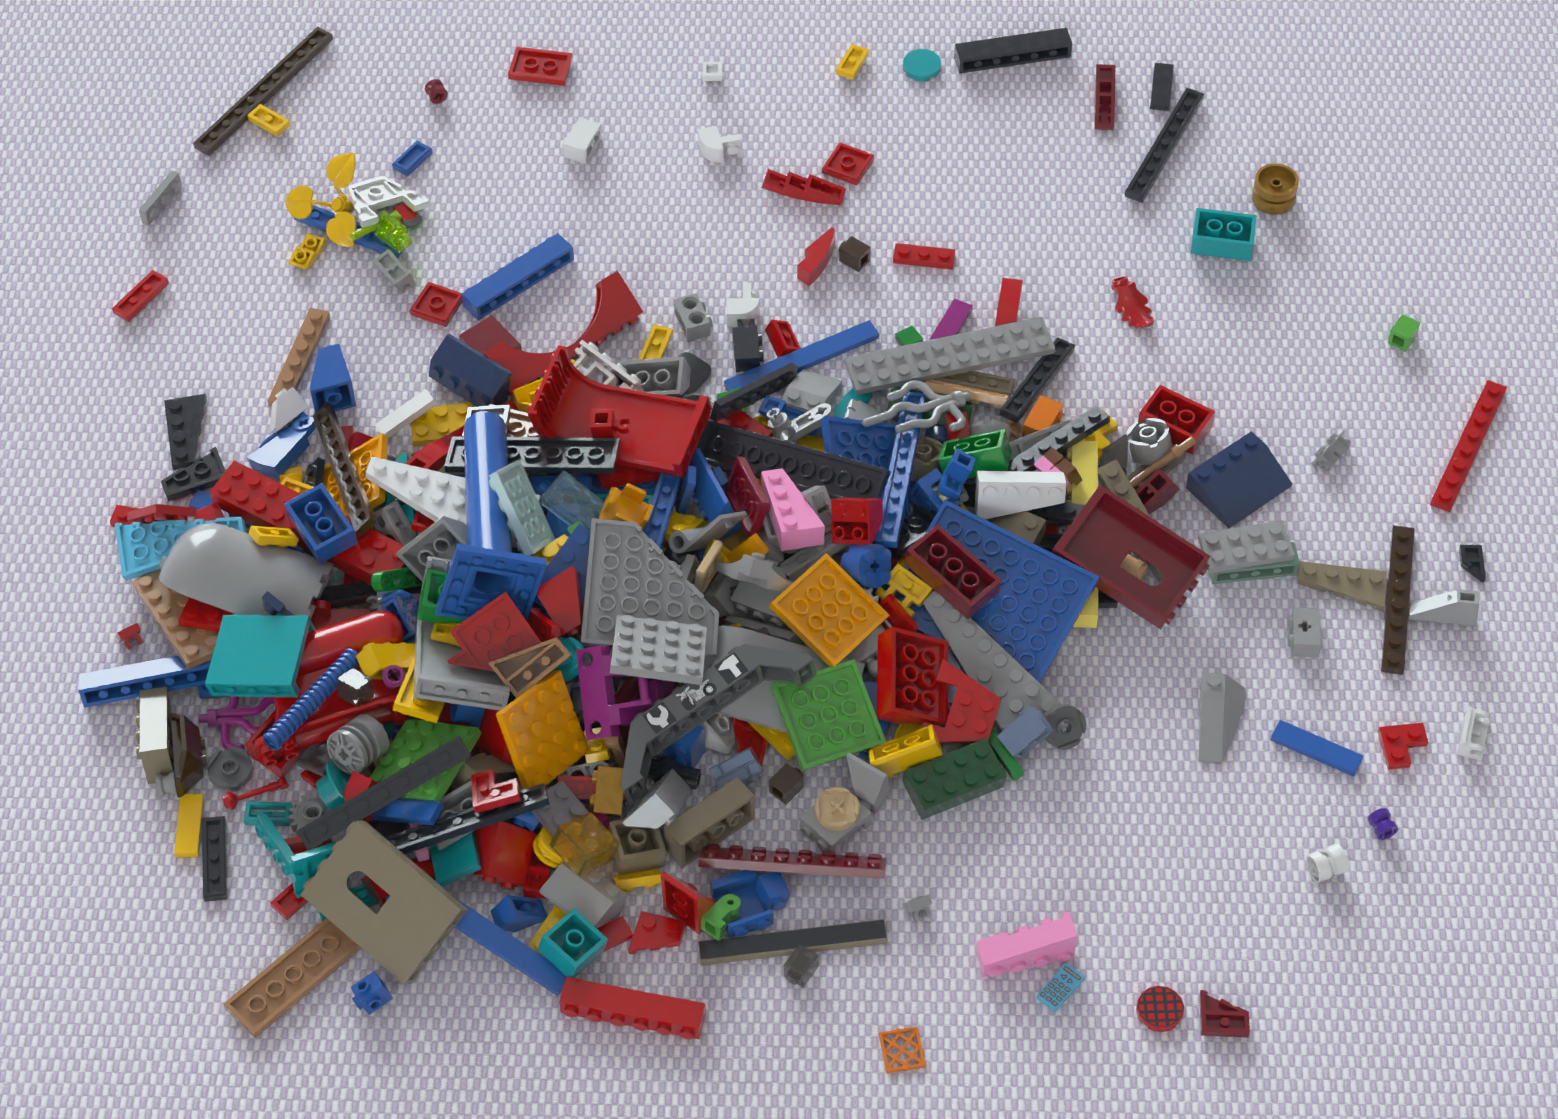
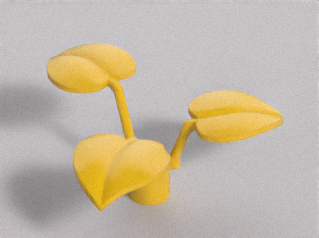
M352 152L335 156L327 165V177L329 180L334 181L333 186L341 197L335 198L332 203L312 200L313 190L307 186H298L289 192L285 200L288 212L296 219L307 218L312 212V204L332 207L336 214L335 218L328 221L326 232L331 241L344 247H354V241L350 238V233L356 231V220L351 214L354 210L353 204L350 200H347L348 196L344 195L339 188H346L353 180L356 158L355 153Z

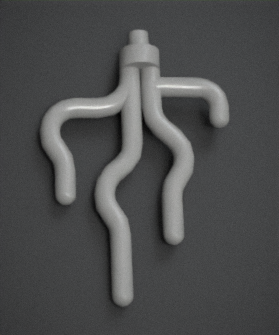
M909 381L901 389L889 393L887 400L894 401L906 396L910 390L918 389L931 401L924 404L898 402L892 405L888 411L862 421L864 427H869L895 417L902 410L922 413L934 409L931 418L907 421L897 425L895 431L902 433L913 428L932 427L937 424L940 415L946 411H950L957 420V422L950 424V430L957 431L966 424V418L958 408L965 406L966 401L970 400V394L968 392L962 393L958 390L949 395L942 396L934 393L924 382Z

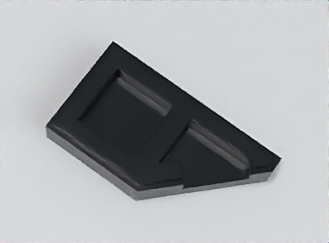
M1460 545L1461 567L1479 581L1485 582L1486 574L1482 545Z

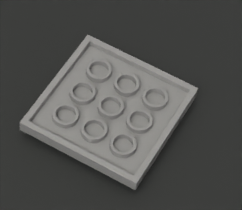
M617 615L610 673L702 685L707 627L698 624L689 625L675 621L666 622L653 618L644 619L630 615Z

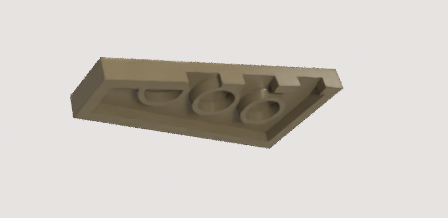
M1300 561L1297 584L1321 592L1329 591L1335 593L1336 597L1344 599L1348 597L1357 600L1358 604L1364 606L1369 604L1375 606L1376 610L1384 612L1387 571Z

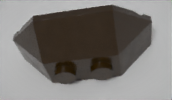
M171 713L175 780L178 798L183 797L204 777L203 768L207 767L206 754H202L201 750H206L205 736L200 737V730L197 725L183 714Z

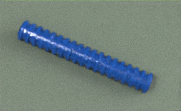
M350 648L346 649L340 658H337L336 662L318 678V681H315L309 687V690L300 697V700H297L286 711V714H283L281 719H278L277 723L263 735V740L269 748L279 750L281 745L294 734V731H297L299 726H302L304 721L317 710V707H320L326 701V698L344 682V679L348 678L349 674L359 665L356 658L358 652Z

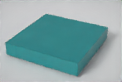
M473 831L442 850H439L437 845L430 847L436 882L442 887L482 869Z

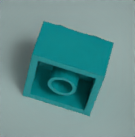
M573 908L541 937L537 950L566 977L575 978L603 953L608 939Z

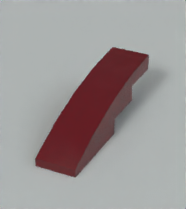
M1096 64L1094 129L1114 130L1116 65Z

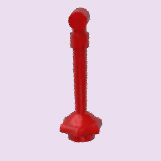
M281 777L277 782L268 783V785L237 796L230 791H226L225 795L222 796L225 808H230L232 811L240 800L269 791L272 792L278 790V788L284 790L289 785L286 778Z

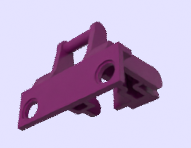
M609 645L576 650L587 741L620 736L619 726H630L631 721L634 720L638 713L646 712L652 708L657 700L665 699L675 689L674 681H647V678L638 677L640 699L615 704L612 677L633 676L610 673L612 655H610ZM587 653H590L593 657V662L590 666L584 663V656ZM595 721L601 724V730L598 734H594L592 731V724Z

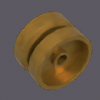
M1273 163L1261 167L1255 175L1252 193L1254 205L1260 211L1274 215L1283 214L1291 210L1295 205L1299 184L1297 173L1291 167L1284 164Z

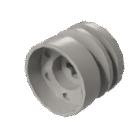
M363 714L356 716L346 723L345 726L333 732L327 740V750L330 758L341 771L347 774H352L353 771L357 773L362 772L371 763L384 756L389 749V739L383 726L375 718Z

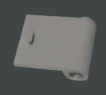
M742 511L719 515L706 527L676 531L669 538V546L676 553L706 549L711 540L720 539L742 520L747 513Z

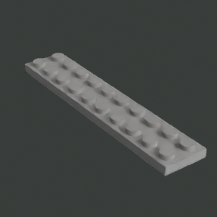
M1043 317L846 357L845 366L856 395L903 386L909 381L922 382L1054 354L1055 346Z

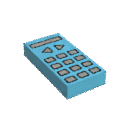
M1065 963L1037 994V999L1056 1012L1084 981L1085 976L1068 963Z

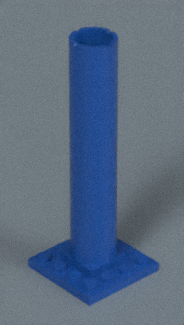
M481 411L468 417L464 424L467 545L459 543L456 545L435 608V615L466 620L501 594L507 592L527 621L547 566L546 558L512 553L511 530L507 523L509 519L506 513L500 509L498 503L500 499L489 483L490 474L508 465L507 427L500 415Z

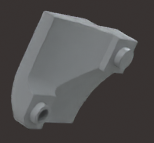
M754 552L752 556L743 554L742 559L734 563L717 561L715 570L735 580L754 583L765 589L784 592L794 583L786 578V568L779 566V561L769 558L765 560V555Z

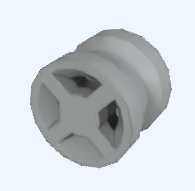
M170 772L166 776L161 774L155 776L159 797H164L168 793L172 795L177 794L174 772Z

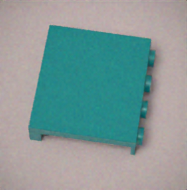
M260 614L223 615L205 685L211 695L298 697L300 689L296 684V678L308 631H315L309 616H284L281 614L275 616H263Z

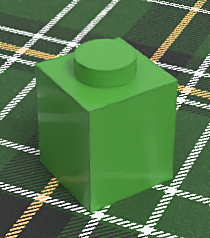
M1402 314L1390 330L1388 344L1406 352L1418 335L1420 322Z

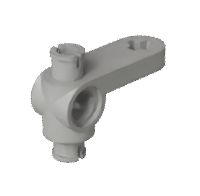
M826 403L816 406L790 421L786 413L780 412L779 408H772L774 414L771 410L767 412V417L769 418L768 426L775 438L798 444L797 439L821 427V418L824 416L834 417L833 409Z

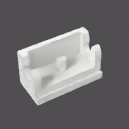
M1470 706L1467 707L1457 755L1482 761L1490 720L1485 719L1489 718L1488 712L1473 709Z

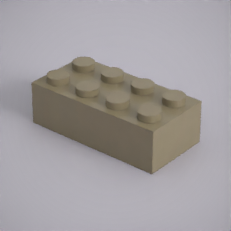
M738 777L732 781L725 782L719 790L709 793L700 803L688 807L681 816L675 818L668 826H664L666 851L683 869L699 858L702 847L707 844H719L755 819V798L753 793Z

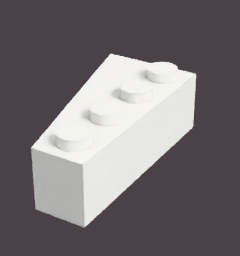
M977 471L975 515L983 519H989L1065 503L1066 480L1064 473Z

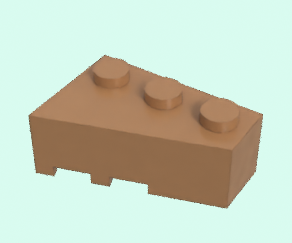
M556 637L494 660L488 664L505 685L510 687L513 695L518 698L557 669L572 655L559 638Z

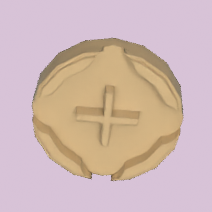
M833 787L826 789L815 800L814 813L816 820L829 830L840 831L848 829L859 818V800L855 794L853 795L846 788Z

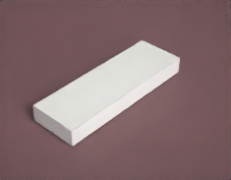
M425 389L380 420L375 426L380 434L383 433L390 438L433 408L437 403L427 389Z

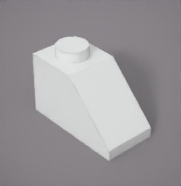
M293 387L288 391L284 388L275 395L277 400L272 403L271 434L278 432L309 407Z

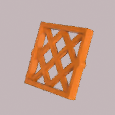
M918 1027L897 1028L896 1030L879 1032L886 1073L926 1067ZM912 1032L909 1038L903 1036L902 1033ZM887 1035H896L892 1041L885 1037ZM915 1035L917 1039V1044L911 1041ZM899 1037L906 1041L902 1047L895 1043ZM884 1041L889 1043V1046L886 1048V1050L884 1046ZM908 1044L916 1047L912 1054L905 1050ZM892 1046L899 1050L896 1056L888 1052ZM918 1050H919L920 1058H921V1059H919L918 1057L915 1056V1054L918 1052ZM902 1052L909 1056L906 1062L898 1058ZM887 1056L892 1058V1061L889 1063V1065L887 1061ZM912 1059L919 1062V1064L908 1065ZM895 1061L903 1065L902 1067L892 1068Z

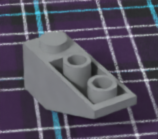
M1454 590L1409 603V619L1419 622L1431 621L1440 624L1452 623L1462 626H1476L1479 610V592Z

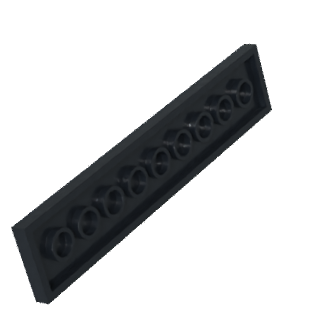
M707 420L697 448H700L707 463L711 466H720L721 469L732 471L737 456L745 457L757 479L761 480L762 471L783 468L799 491L803 492L814 486H825L830 500L838 498L881 499L891 471L882 467Z

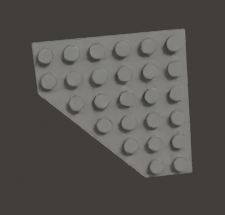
M592 518L581 644L583 646L609 645V648H613L617 615H630L636 618H653L659 621H675L682 624H698L707 627L705 657L716 658L719 612L704 599V595L693 583L691 584L683 576L682 571L672 561H669L659 546L647 537L637 522Z

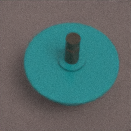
M329 760L326 763L327 774L316 782V787L325 805L330 810H333L345 803L344 790L351 774L341 771L332 760ZM367 768L360 772L364 776H371V772Z

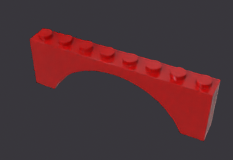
M618 270L595 284L596 304L593 317L581 337L566 347L570 359H574L573 356L577 354L575 349L581 347L579 343L581 340L587 344L589 342L595 343L598 346L607 340L605 336L612 333L614 336L624 330L622 328L624 324L628 323L630 326L640 320L638 316L643 313V310ZM500 341L481 354L512 372L509 395H513V390L540 379L539 377L548 369L551 355L555 351L548 353L525 352Z

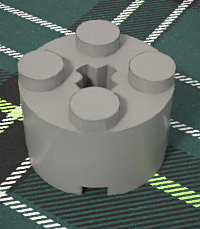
M1156 418L1145 419L1146 422L1139 424L1138 421L1127 431L1128 444L1134 463L1152 465L1170 452L1169 449L1173 447L1167 424L1163 420Z

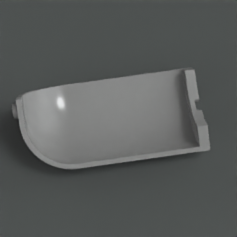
M207 523L187 530L178 538L168 556H163L161 559L159 580L165 586L180 594L240 615L260 614L271 616L264 610L261 598L268 591L281 601L295 616H309L311 620L316 608L315 605H312L313 601L321 597L328 584L334 564L326 561L319 564L315 557L287 547L283 548L271 544L261 546L255 543V540L248 533L222 524Z

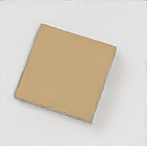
M715 540L696 571L694 586L702 594H704L717 573L715 568L717 561L720 562L723 543Z

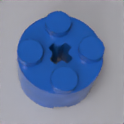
M851 544L848 552L843 554L841 568L861 587L878 588L890 581L891 552L889 549L879 544Z

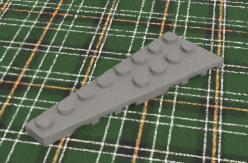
M934 591L923 601L925 609L944 639L948 641V645L963 667L966 675L1001 698L996 716V722L1001 729L1007 723H1013L1018 718V714L1025 708L1033 707L1039 709L1043 715L1052 707L1061 704L974 620L965 618L939 593Z

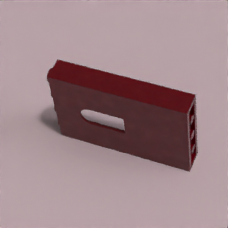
M1099 485L1052 550L1053 554L1099 576V582L1096 585L1097 589L1160 630L1165 623L1169 625L1176 615L1173 613L1176 607L1181 609L1187 600V597H1185L1188 591L1192 593L1199 582L1196 580L1199 575L1204 576L1210 567L1207 564L1210 555L1101 485ZM1130 551L1162 572L1163 581L1159 585L1150 586L1120 567V564Z

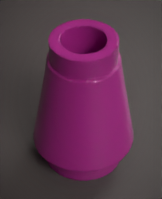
M390 665L384 669L382 678L385 686L393 689L403 683L405 673L401 667Z

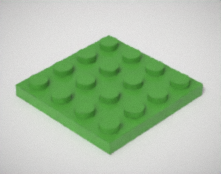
M855 659L837 664L835 667L831 666L816 671L817 675L799 688L795 684L781 682L770 687L802 771L845 758L848 753L854 755L886 743Z
M408 718L370 778L381 782L458 736L461 737L470 753L482 733L478 727L440 722L433 723ZM465 760L400 798L440 802Z

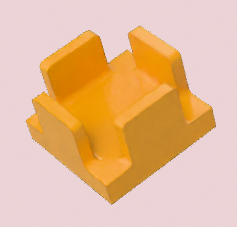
M627 483L622 491L616 487H611L599 519L637 522L643 529L649 520L653 505L642 501L646 496V491L630 483Z

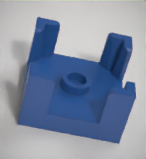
M937 468L918 480L908 494L909 501L913 506L918 504L935 515L943 504V501L931 487L932 484L942 477ZM959 497L957 501L950 498L947 500L957 506L963 503Z

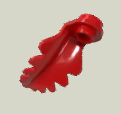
M1127 276L1113 279L1111 289L1118 293L1115 310L1117 313L1124 312L1122 321L1130 320L1128 325L1130 327L1134 325V328H1144L1153 325V316L1148 314L1152 310L1145 306L1148 303V299L1137 290L1135 282L1128 281Z

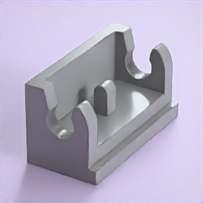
M390 249L373 260L375 265L401 293H405L403 287L406 284L411 288L417 286L411 273Z

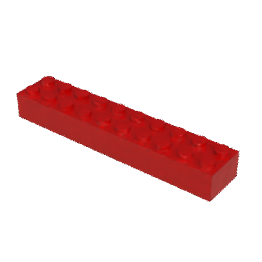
M234 460L209 492L212 502H217L221 510L235 517H242L245 522L253 526L291 529L299 538L297 545L306 550V553L313 555L289 520L284 507V503L299 496L300 493ZM346 517L351 526L353 527L350 518ZM372 529L366 531L362 536L355 532L357 544L326 560V562L334 564V567L371 586L372 575L375 572L407 567L396 555L404 545Z

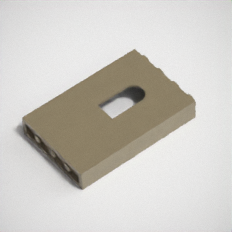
M366 821L352 822L346 829L347 834L345 837L336 842L332 847L333 852L329 858L324 859L317 868L319 871L316 875L305 882L303 886L305 889L300 895L402 984H412L468 909ZM361 871L390 895L377 914L349 890L347 881L353 872Z

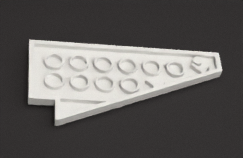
M371 457L366 470V478L435 522L442 516H446L466 524L465 478ZM536 495L538 501L540 502V495ZM511 532L512 547L518 548L517 537L515 533Z

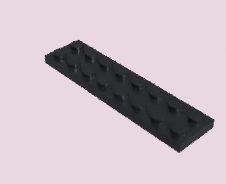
M464 437L451 438L444 465L445 472L465 473ZM507 437L508 465L520 460L526 473L615 474L621 442L620 438Z

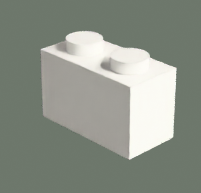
M579 117L576 124L572 125L568 137H565L563 140L562 149H564V157L586 164L602 138L601 123Z

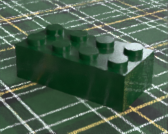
M987 738L905 770L902 782L921 820H924L1003 788L1006 775Z

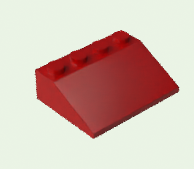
M890 627L878 634L877 719L900 724L922 725L923 722L939 726L946 725L948 719V685L939 683L936 679L942 660L944 659L948 662V641L896 627Z

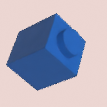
M781 872L760 875L754 887L764 911L770 909L777 911L786 907L791 893Z

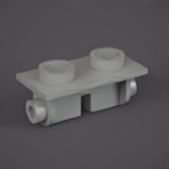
M1342 431L1339 435L1334 433L1326 441L1328 445L1326 447L1322 446L1314 454L1316 458L1311 464L1313 465L1315 462H1318L1322 470L1331 469L1336 461L1350 448V440L1342 437L1346 431Z

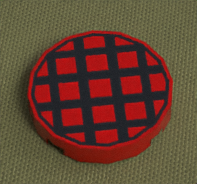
M1154 986L1141 993L1137 1000L1136 1013L1139 1021L1148 1026V1029L1166 1032L1174 1029L1183 1019L1184 1004L1176 991L1165 986Z

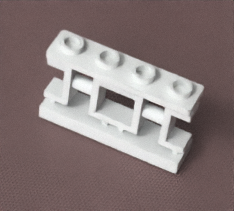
M583 340L579 342L581 347H577L575 352L580 358L573 365L583 375L593 380L600 372L608 378L603 384L616 386L619 382L615 376L616 374L630 385L629 387L623 382L620 386L621 388L644 391L640 385L641 380L636 375L631 374L630 376L627 374V370L621 364L615 365L613 359L605 352L603 354L599 353V349L593 343L589 342L587 344ZM587 353L598 361H595L588 369L585 367L591 359Z

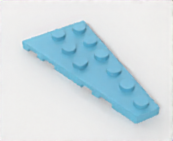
M242 517L217 518L214 521L196 519L193 522L169 520L153 521L151 524L133 522L132 525H123L122 523H115L122 577L127 581L159 570L162 557L168 556L178 538L187 530L197 525L216 523L247 533L245 521Z

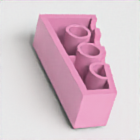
M783 468L762 471L761 488L770 502L768 513L781 551L824 545L825 525Z
M1070 911L1062 913L1063 918L1051 921V918L1041 920L1042 924L1033 928L1025 925L1019 927L1011 935L1004 932L977 941L976 955L982 976L996 977L1005 972H1020L1029 967H1044L1049 963H1064L1073 959L1077 933Z

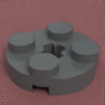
M1059 704L1043 714L1054 729L1053 732L1044 738L1051 746L1067 750L1079 744L1081 741L1080 737L1082 733H1085L1087 726L1085 716L1080 710L1070 704ZM1063 722L1068 723V727H1065L1067 730L1064 732L1060 729V725Z
M229 747V750L216 751L207 763L208 776L212 784L219 789L232 792L239 791L251 779L254 770L249 754L238 747ZM234 765L233 771H226L225 768L227 766Z

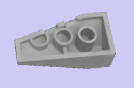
M1202 673L1200 683L1198 761L1201 763H1222L1245 708V687L1226 674Z

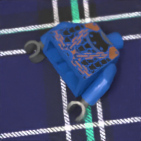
M397 589L381 595V598L371 596L367 599L366 604L372 602L376 605L370 607L368 612L377 611L379 605L383 604L381 606L382 610L395 614L402 623L404 630L402 642L406 644L415 643L420 595H412Z

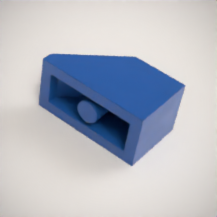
M506 895L490 911L494 924L507 932H518L542 923L548 916L541 899Z

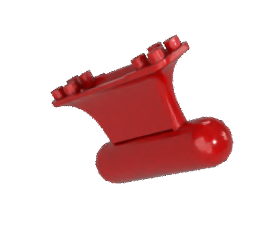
M387 610L375 611L308 632L296 678V684L300 689L298 697H274L276 710L274 724L277 723L278 719H281L283 714H286V711L297 700H300V697L309 690V687L315 681H318V678L336 662L337 658H340L346 649H353L359 654L363 650L362 648L369 643H402L404 630L397 616ZM358 665L349 674L348 678L344 679V682L326 698V701L320 707H317V710L304 721L303 725L299 726L297 731H294V734L281 745L279 750L269 748L265 744L263 736L257 738L253 744L256 759L263 762L265 767L275 765L277 763L276 758L284 755L287 760L295 759L299 756L298 751L327 741L333 732L345 726L346 723L360 714L369 715L380 724L394 721L395 725L404 724L408 720L407 716L410 715L393 711L394 702L401 686L389 689L385 686L383 679H366L360 665Z

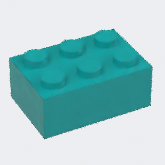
M1196 208L1190 254L1251 261L1257 215Z

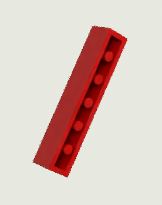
M570 977L565 979L559 1000L560 1012L568 1017H585L594 1022L606 1021L615 1026L627 1025L641 1031L648 1029L657 1031L662 1035H679L688 1040L693 1038L700 1039L706 1016V1005L702 1002Z

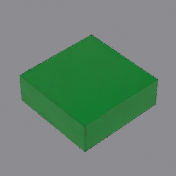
M913 326L895 333V339L901 346L923 342V337Z

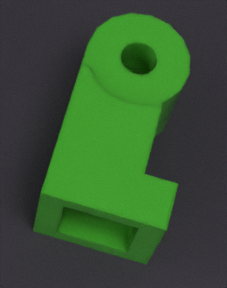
M727 894L719 899L702 916L701 929L720 941L725 936L726 925L739 918L740 898L734 894Z

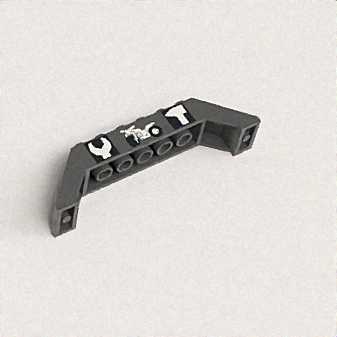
M748 644L734 647L728 652L726 657L721 660H715L703 672L702 685L689 683L684 686L680 685L665 699L657 700L652 708L646 712L638 713L634 720L631 721L621 780V788L629 805L649 792L646 784L653 757L763 681L795 684L798 688L817 675L811 655Z

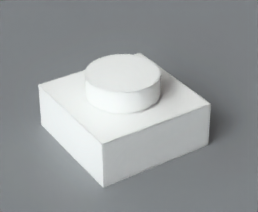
M703 62V81H722V62Z

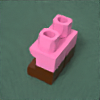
M1053 447L1034 463L1037 469L1034 472H1063L1066 488L1072 483L1077 485L1083 481L1077 469Z

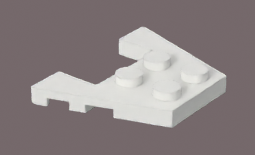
M384 176L348 186V194L362 228L378 223V216L374 212L383 207L394 206L400 202L406 203L414 212L430 207L429 199L425 197L421 199L417 197V193L403 190L401 185Z

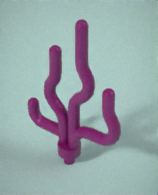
M230 696V702L225 708L207 709V714H198L199 723H208V727L220 726L221 743L225 750H229V747H238L244 750L245 746L242 743L234 744L230 742V726H240L246 732L253 735L259 727L253 726L242 717L259 715L269 705L275 703L274 697L264 698L255 707L237 708L239 696Z

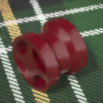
M433 79L425 85L424 90L432 103H442L448 97V92L441 80Z

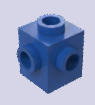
M375 971L351 987L355 995L352 998L353 1002L359 1010L364 1008L369 1015L393 999L386 984Z

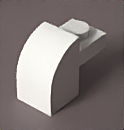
M717 126L698 129V144L702 155L706 159L713 162H724V156L741 153L740 134L720 137Z
M743 283V298H727V327H737L738 319H742L743 327L749 325L750 319L754 318L755 321L757 320L760 312L759 298H756L755 291H751V283Z

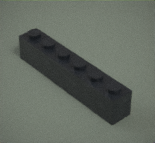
M1066 27L955 44L954 59L958 72L961 74L1070 58L1072 54V41Z

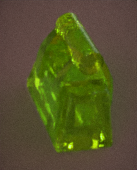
M386 211L380 213V219L376 224L374 232L375 235L397 252H402L413 243L406 226Z

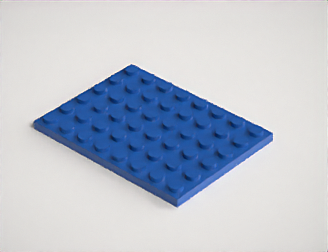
M944 500L926 533L937 524L940 525L1002 580L999 593L975 613L971 619L1041 684L1098 584L1100 577ZM906 565L905 569H907L913 575H915L920 580L925 582L920 576H918L911 568H909ZM896 592V594L894 595V597L898 599L900 602H902L905 599V597L898 592ZM912 603L909 608L915 612L912 619L919 626L916 631L927 636L945 640L924 605L922 604L919 608Z

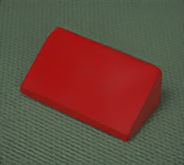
M771 320L765 332L777 358L801 349L788 321Z

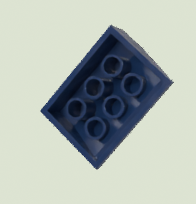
M1250 431L1190 471L1187 477L1186 489L1223 524L1231 528L1292 486V482L1267 445Z

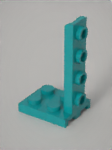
M267 814L257 815L258 825H255V830L258 838L264 840V845L267 851L272 852L275 863L281 865L284 876H288L293 883L296 897H303L300 894L305 889L303 888L305 882L316 875L319 871L317 869L319 864L324 859L329 858L333 852L332 847L336 842L294 855Z

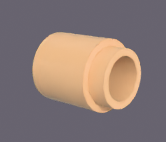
M1129 554L1120 564L1121 568L1141 581L1144 579L1149 567L1145 565L1144 561Z

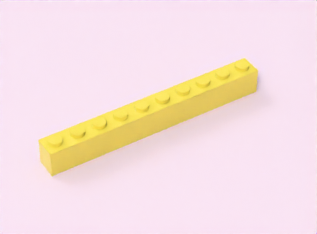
M1080 441L1073 445L1071 449H1067V460L1077 469L1083 480L1077 485L1072 483L1067 487V496H1071V500H1067V502L1085 505L1098 488L1097 441ZM1096 587L1073 627L1097 628L1098 589Z

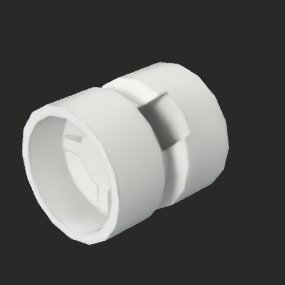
M1339 844L1324 848L1323 853L1319 850L1306 856L1307 869L1313 880L1317 883L1330 879L1332 875L1338 876L1349 871L1347 855Z

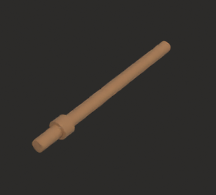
M1191 436L1180 445L1176 444L1169 449L1170 452L1129 480L1132 487L1134 488L1173 459L1177 460L1183 456L1184 451L1196 444L1194 438Z

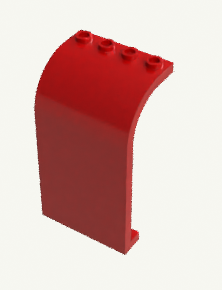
M558 345L555 353L551 355L549 367L543 373V380L540 387L536 389L535 398L532 404L529 405L527 413L535 431L540 437L593 438L590 429L592 409H613L615 419L621 416H628L630 424L622 425L628 426L629 433L621 434L616 431L615 438H620L621 442L617 465L684 477L712 411L709 396L700 395L698 401H692L596 382L576 369L571 362L566 346Z

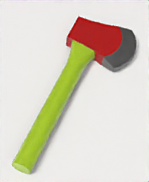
M402 203L395 206L390 215L378 220V223L350 233V238L354 241L395 221H401L404 227H416L422 222V216Z

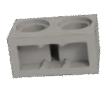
M697 293L673 299L674 313L687 342L711 336L710 327L713 326L710 315H706L705 303L699 299Z
M814 486L801 492L825 525V533L831 531V500L825 486Z
M397 500L373 513L376 519L373 527L376 532L404 546L417 537L415 531H411V524Z

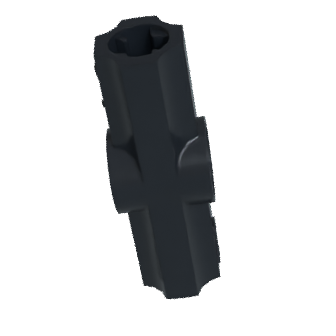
M662 757L660 760L652 758L648 779H652L656 783L673 769L691 789L698 788L701 769L679 765L676 760L669 757Z

